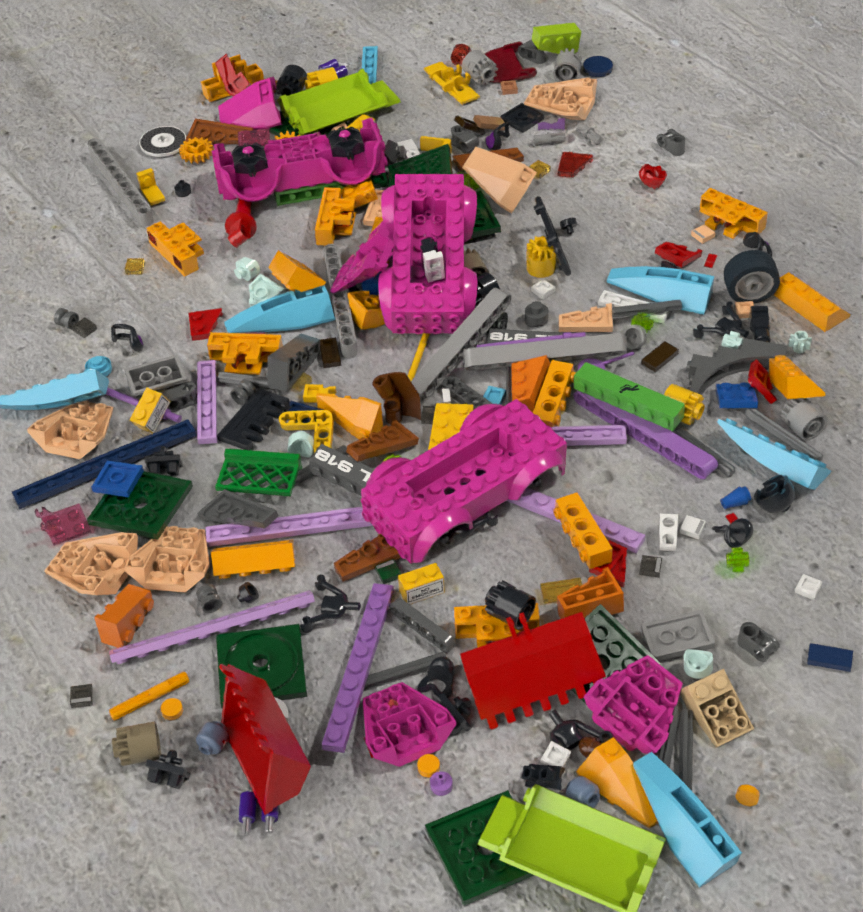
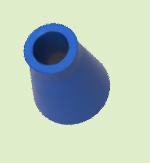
M739 486L724 498H721L720 502L726 510L732 507L747 505L752 499L747 487Z

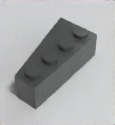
M299 334L269 355L266 373L268 387L288 392L319 356L320 339Z

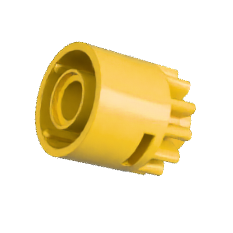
M330 67L307 73V80L304 83L307 90L336 80L338 77L335 69Z
M535 236L534 240L530 239L529 243H527L526 270L531 276L537 278L549 277L556 270V254L553 247L548 246L544 236Z
M673 383L669 385L664 395L685 404L684 418L681 422L691 426V424H694L695 419L699 420L704 412L703 395Z

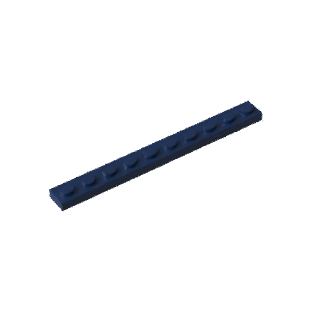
M187 419L12 491L13 498L19 509L96 478L107 461L130 464L154 454V452L161 451V446L168 448L197 436L196 430Z

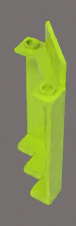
M364 68L357 73L289 96L283 95L277 99L282 115L285 118H289V123L294 129L298 128L300 136L360 117L362 114L366 115L401 103L399 97L383 80L370 84L369 76L364 71Z
M537 784L532 789H527L523 799L526 804L504 795L501 796L479 839V846L500 854L499 860L618 912L638 911L666 838Z

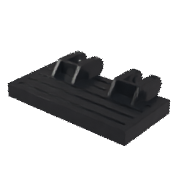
M258 388L217 434L218 441L244 450H250L253 447L252 441L261 442L263 440L261 434L267 435L270 432L269 427L274 423L273 417L279 418L283 410L288 411L290 409L289 398Z

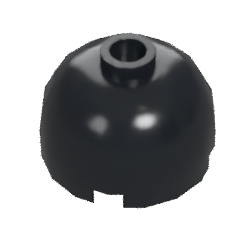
M777 475L763 483L764 488L761 491L757 489L754 494V500L763 510L769 513L785 512L791 507L795 497V489L786 475L785 478L782 475Z

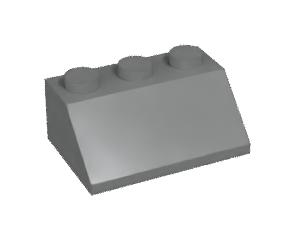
M177 354L124 369L132 397L143 394L146 388L155 391L187 382V377Z

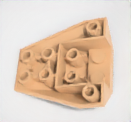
M581 78L534 85L524 105L569 120H585L595 103L597 79Z
M478 147L474 148L462 167L497 205L511 214L537 173L521 162Z
M88 400L78 402L37 420L27 429V432L45 452L81 459L105 438L113 407L103 403H92Z
M177 526L166 527L158 540L152 538L129 557L124 566V571L145 589L187 592L205 576L209 568L205 529H197L195 527L179 528Z
M120 532L66 542L54 559L51 560L45 569V573L81 594H116L129 576L124 571V566L129 557L137 551L138 536L136 533Z

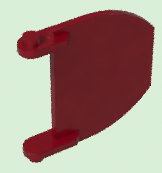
M521 41L506 44L503 47L484 53L496 63L495 67L498 68L495 71L497 76H494L493 81L489 82L500 83L502 81L523 80L536 76V68L522 69L515 55V52H518L519 46L523 44Z

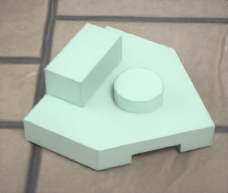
M259 274L249 285V305L252 307L267 299L283 294L286 290L264 275Z

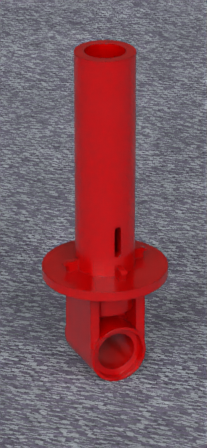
M239 198L236 212L230 214L225 222L228 240L236 248L253 237L257 230V223L250 215L252 202Z

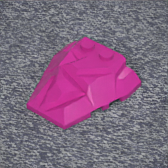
M382 221L369 234L367 242L362 243L355 255L352 254L340 268L330 289L331 293L334 294L351 288L376 276L387 268L388 263L386 262L393 255L391 251L394 243L388 238L389 230L386 223Z
M647 655L629 664L625 669L613 672L610 677L604 680L601 678L596 681L585 694L584 699L587 707L593 711V721L604 731H609L615 740L627 750L633 751L637 748L644 754L650 752L656 754L668 739V728L673 720V710L677 705L683 683Z

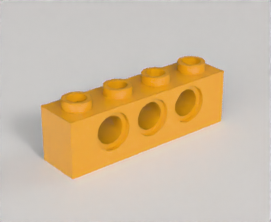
M551 361L533 410V414L538 415L547 426L559 427L560 414L565 411L566 397H570L571 383H574V375L576 374L574 372V365L571 363Z
M576 492L555 499L554 516L562 523L564 533H568L570 536L571 544L579 551L581 561L585 562L589 569L612 562V547L579 494Z

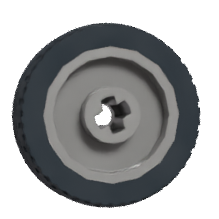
M762 250L741 252L730 259L724 268L723 274L727 291L736 302L753 301V304L762 302L770 298L777 291L780 284V276L775 261L770 254Z

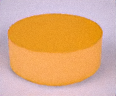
M169 698L161 704L162 716L167 720H176L183 714L182 703L176 698Z
M432 754L421 756L417 762L419 774L430 778L434 773L439 772V759Z
M745 784L737 788L735 797L742 805L755 806L759 801L760 793L754 786Z

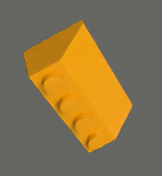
M279 250L268 267L272 271L271 274L293 292L295 290L304 292L323 286L326 283L308 266Z
M788 272L780 277V284L774 296L822 331L826 332L850 317L851 314L795 275Z
M777 355L775 358H769L770 381L787 399L825 396V392L788 357Z
M294 540L214 548L211 551L213 575L219 576V579L231 578V574L239 573V577L250 576L251 572L259 571V574L271 573L272 569H279L280 572L291 571V567H295Z

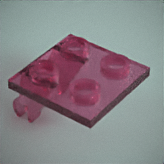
M79 503L53 513L45 507H41L42 512L35 509L36 517L41 518L43 521L40 524V528L42 531L47 532L53 546L91 533Z

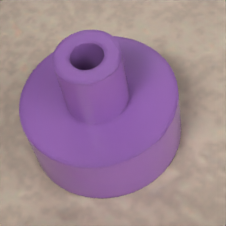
M440 771L431 776L430 789L434 794L444 796L451 792L453 782L452 777L448 773Z

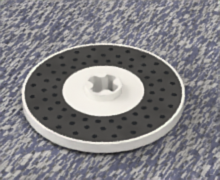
M162 126L144 133L140 138L139 144L145 154L154 157H165L179 152L180 145L185 141L186 135L176 127Z

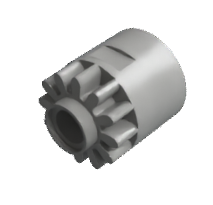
M566 48L565 52L561 50L560 54L557 55L553 71L557 82L579 78L582 57L579 56V52L574 53V49L569 51Z
M473 50L464 57L462 69L465 73L468 72L477 83L488 85L489 81H493L494 76H497L495 73L498 70L495 67L496 63L481 51Z
M807 398L790 399L781 410L783 414L780 417L804 441L817 437L827 425V417Z

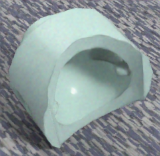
M247 257L239 259L236 262V269H234L237 278H243L246 281H250L261 271L258 262Z
M298 431L290 435L288 453L300 454V456L310 458L313 454V437L305 431Z
M692 649L685 651L684 671L688 676L702 679L712 673L713 654L711 652Z

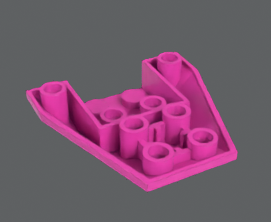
M274 76L255 82L219 105L220 123L250 127L253 130L268 129L281 125L280 112L275 105L273 91L276 90Z
M403 682L363 698L365 738L368 749L375 759L398 767L417 760L425 754H431L440 750L456 726V721L447 708Z

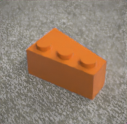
M547 355L511 363L512 401L518 399L532 413L550 367Z
M608 567L603 569L602 574L596 577H589L588 582L579 586L577 584L557 596L558 616L560 619L582 612L585 618L600 604L611 615L624 611V593Z
M128 584L115 597L116 601L112 605L107 604L105 606L106 611L102 615L97 614L94 617L102 643L119 648L126 646L132 641L135 631L143 624L144 617L148 611H151L153 608L154 600L150 590Z

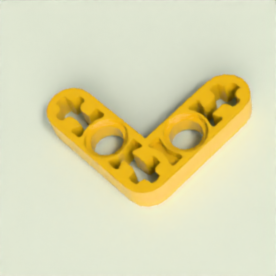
M287 411L279 416V423L283 430H315L314 453L321 444L332 448L334 421L330 411ZM306 417L311 418V421L308 423L301 422ZM322 432L328 433L326 438L319 437Z

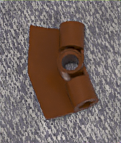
M386 373L377 376L373 380V387L384 400L385 420L388 424L391 425L395 420L400 423L402 415L421 420L420 395L406 373Z

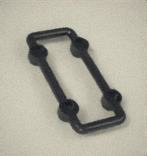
M537 196L535 198L536 205L533 207L537 216L541 215L546 228L544 231L547 236L545 238L547 244L554 249L558 258L556 263L559 270H563L566 276H570L571 269L556 230L541 197Z

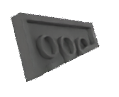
M225 489L197 513L199 518L203 520L266 528L279 516L275 509Z

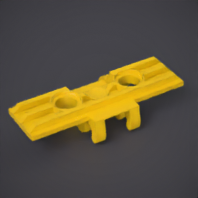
M443 62L424 67V71L429 75V78L433 81L435 80L444 92L452 95L461 105L480 98V95L468 86L471 80L470 74L466 72L465 78L461 76L462 67L459 64L456 65V71L450 66L447 67Z

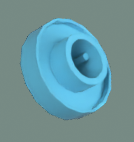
M95 356L86 362L85 370L93 368L106 377L112 371V364L107 357Z

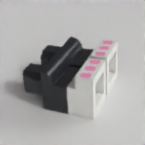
M431 238L421 240L422 268L428 283L444 279L443 254L441 251L438 252L437 241L433 242Z

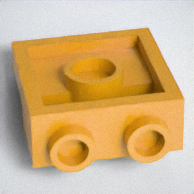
M371 177L360 184L347 185L341 189L342 198L355 199L354 209L378 199Z

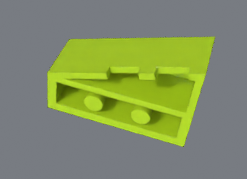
M575 23L533 27L531 40L539 50L560 54L561 50L565 52V49L568 48L569 51L574 49V53H576L579 49L582 31Z

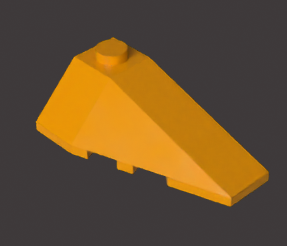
M369 291L348 292L352 320L360 329L377 328L385 324L379 294L371 295Z
M317 393L316 395L317 407L330 411L333 421L355 438H368L370 433L381 431V427H383L381 403L365 397L352 399L351 396L346 395L344 398L338 397L335 394Z
M614 737L596 747L578 768L576 774L586 777L595 783L599 788L600 794L607 798V802L612 805L616 804L624 809L627 815L650 829L658 824L633 767V761Z

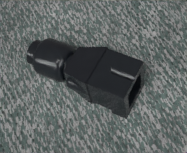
M751 306L749 323L754 340L770 343L768 306Z

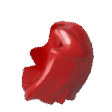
M644 164L639 170V177L646 186L657 189L665 182L667 173L665 170L662 171L660 165L651 166Z

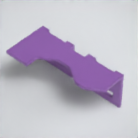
M558 118V122L553 124L547 122L538 123V130H549V128H554V130L565 129V118Z

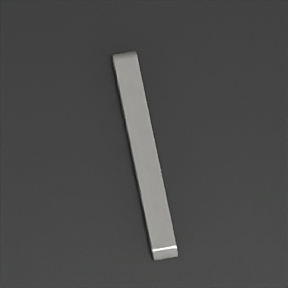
M98 138L90 139L87 145L90 157L137 222L144 227L152 225L154 220L150 205L103 142Z
M328 244L323 248L329 289H331L342 267L339 249L335 244ZM347 290L334 294L330 292L341 354L347 359L354 358L357 355V343Z
M493 288L413 378L411 382L420 395V406L427 401L443 380L464 358L463 350L473 348L508 308L512 299L510 294L498 288Z
M615 333L469 348L463 350L465 370L511 367V363L547 355L550 362L552 360L570 361L619 356L627 353L625 334Z

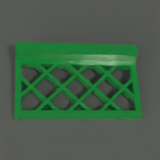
M225 449V460L215 489L216 491H223L225 489L230 492L291 497L298 472L302 469L300 454ZM228 467L237 468L231 472L227 470ZM246 469H256L250 473L245 471ZM265 470H272V471H273L272 473H270V474H268V475H266V474L264 473ZM241 472L245 475L237 480L233 477ZM283 472H292L286 477L283 474ZM258 474H261L263 476L261 479L257 481H254L252 479V477ZM277 475H279L282 478L276 481L275 483H273L271 480ZM229 478L233 481L232 483H230V484H228V485H223V484H222L224 481L228 480ZM247 480L251 482V484L248 486L240 485L241 483ZM266 481L270 484L265 488H261L259 486L265 483ZM284 483L288 485L287 489L278 488L280 485Z

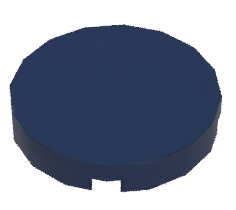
M592 56L583 62V71L587 72L591 77H604L613 70V62L604 56Z

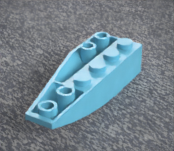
M623 267L611 269L607 283L655 302L681 300V310L704 315L713 293L715 276L666 267Z
M325 285L304 292L295 290V292L289 291L267 299L224 322L228 333L254 334L303 329L333 321L335 316Z
M89 368L84 370L83 373L69 374L66 378L53 379L44 385H34L31 389H21L11 395H1L0 408L40 410L72 405L105 395L109 380L96 369Z
M726 418L725 421L721 419L717 421L729 437L750 456L772 471L784 477L786 475L790 480L806 488L815 490L831 473V470L825 468L827 464L809 458L810 456L793 449L789 451L785 449V445L779 442L774 444L769 441V437L760 433L757 436L753 434L752 429L745 426L740 428L736 426L737 422Z
M652 752L633 762V767L670 850L699 888L737 864L742 852L698 797L665 763Z

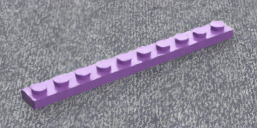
M373 584L322 742V750L345 752L393 597V585Z

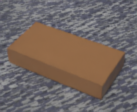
M474 115L473 118L477 126L483 129L495 130L496 127L505 123L501 117Z

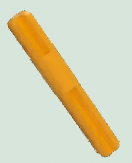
M183 671L110 708V716L113 720H117L189 683L187 673Z

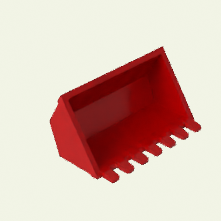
M523 612L519 614V619L523 624L524 630L518 633L515 631L513 619L508 617L506 620L512 636L460 653L480 719H487L490 729L498 727L495 717L497 714L504 712L507 722L512 723L516 721L513 709L522 706L525 717L533 716L534 713L530 703L540 700L543 711L551 709L548 697L557 694L561 705L568 704L567 690L575 688L578 698L582 699L586 694L584 684L593 682L594 685L596 681L606 677L582 612L530 630Z
M220 664V670L226 675L221 723L227 728L228 741L264 815L273 811V808L300 793L311 765L266 681L228 664V666Z

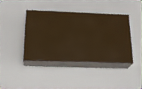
M458 115L454 118V121L462 128L481 135L485 132V129L479 128L474 121Z
M336 337L320 339L323 368L341 366Z
M664 341L641 360V364L657 372L679 354V349Z

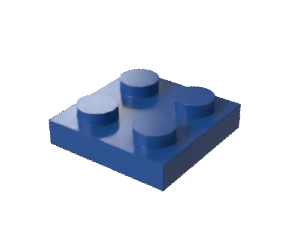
M749 383L716 384L715 391L719 408H758L755 389Z
M107 461L91 486L92 491L129 497L144 472L143 466Z

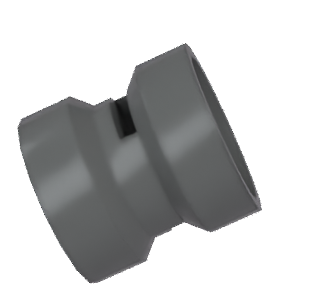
M59 308L54 315V322L60 326L64 325L68 329H74L79 321L77 313L69 312L64 308Z
M243 379L238 384V387L231 390L230 395L236 403L243 405L248 401V397H251L256 392V388L249 380Z
M212 584L203 585L196 592V596L201 602V607L205 613L216 612L222 606V601L217 595L215 586Z

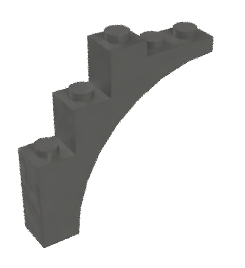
M744 338L743 344L738 346V349L719 346L717 353H713L712 357L693 354L692 360H688L686 371L689 372V385H691L687 389L702 395L716 381L738 372L749 371L751 363L756 359L766 370H769V358H775L777 355L786 356L788 346Z

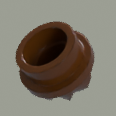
M585 737L579 742V751L587 758L602 743L598 742L595 737Z

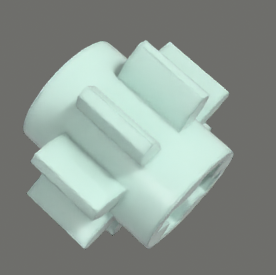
M730 331V335H724L722 346L738 349V346L743 344L744 339L740 338V333Z
M797 331L795 334L790 335L788 346L792 347V350L796 353H803L806 350H810L812 337H808L805 331Z

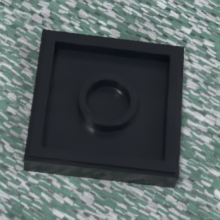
M523 103L500 116L505 123H508L509 126L522 133L544 120L542 113Z

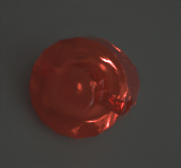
M466 44L455 45L451 54L452 63L454 65H462L464 57L472 51L471 48Z

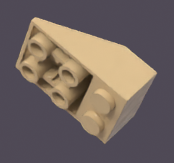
M724 669L681 689L680 695L688 710L693 711V718L715 747H719L754 729Z

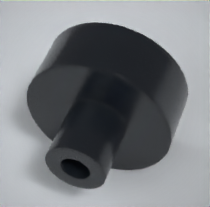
M184 180L178 181V184L174 187L175 194L178 197L189 196L191 194L190 184Z
M567 218L560 221L561 229H566L567 234L574 233L573 227L577 226L576 218Z
M245 582L239 587L240 594L237 596L239 602L253 603L259 598L257 589L250 582Z

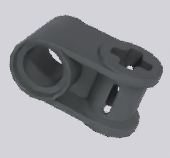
M532 40L519 46L518 53L522 58L530 60L535 64H542L546 61L544 51L539 50Z
M459 125L451 128V145L463 153H468L479 146V140L475 134Z
M672 128L664 134L657 135L656 139L660 147L675 156L684 154L685 137Z
M184 382L175 387L167 388L162 392L170 401L167 409H170L171 412L197 404L196 384L194 382Z
M745 622L741 625L737 639L738 645L760 662H766L769 655L780 648L777 639L762 630L755 623Z

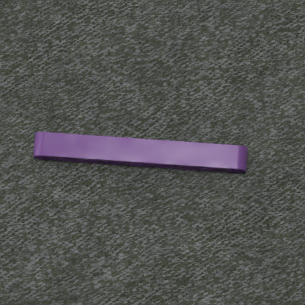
M578 390L573 394L577 404L611 425H625L627 435L697 478L706 479L717 469L718 462L712 455L672 431Z

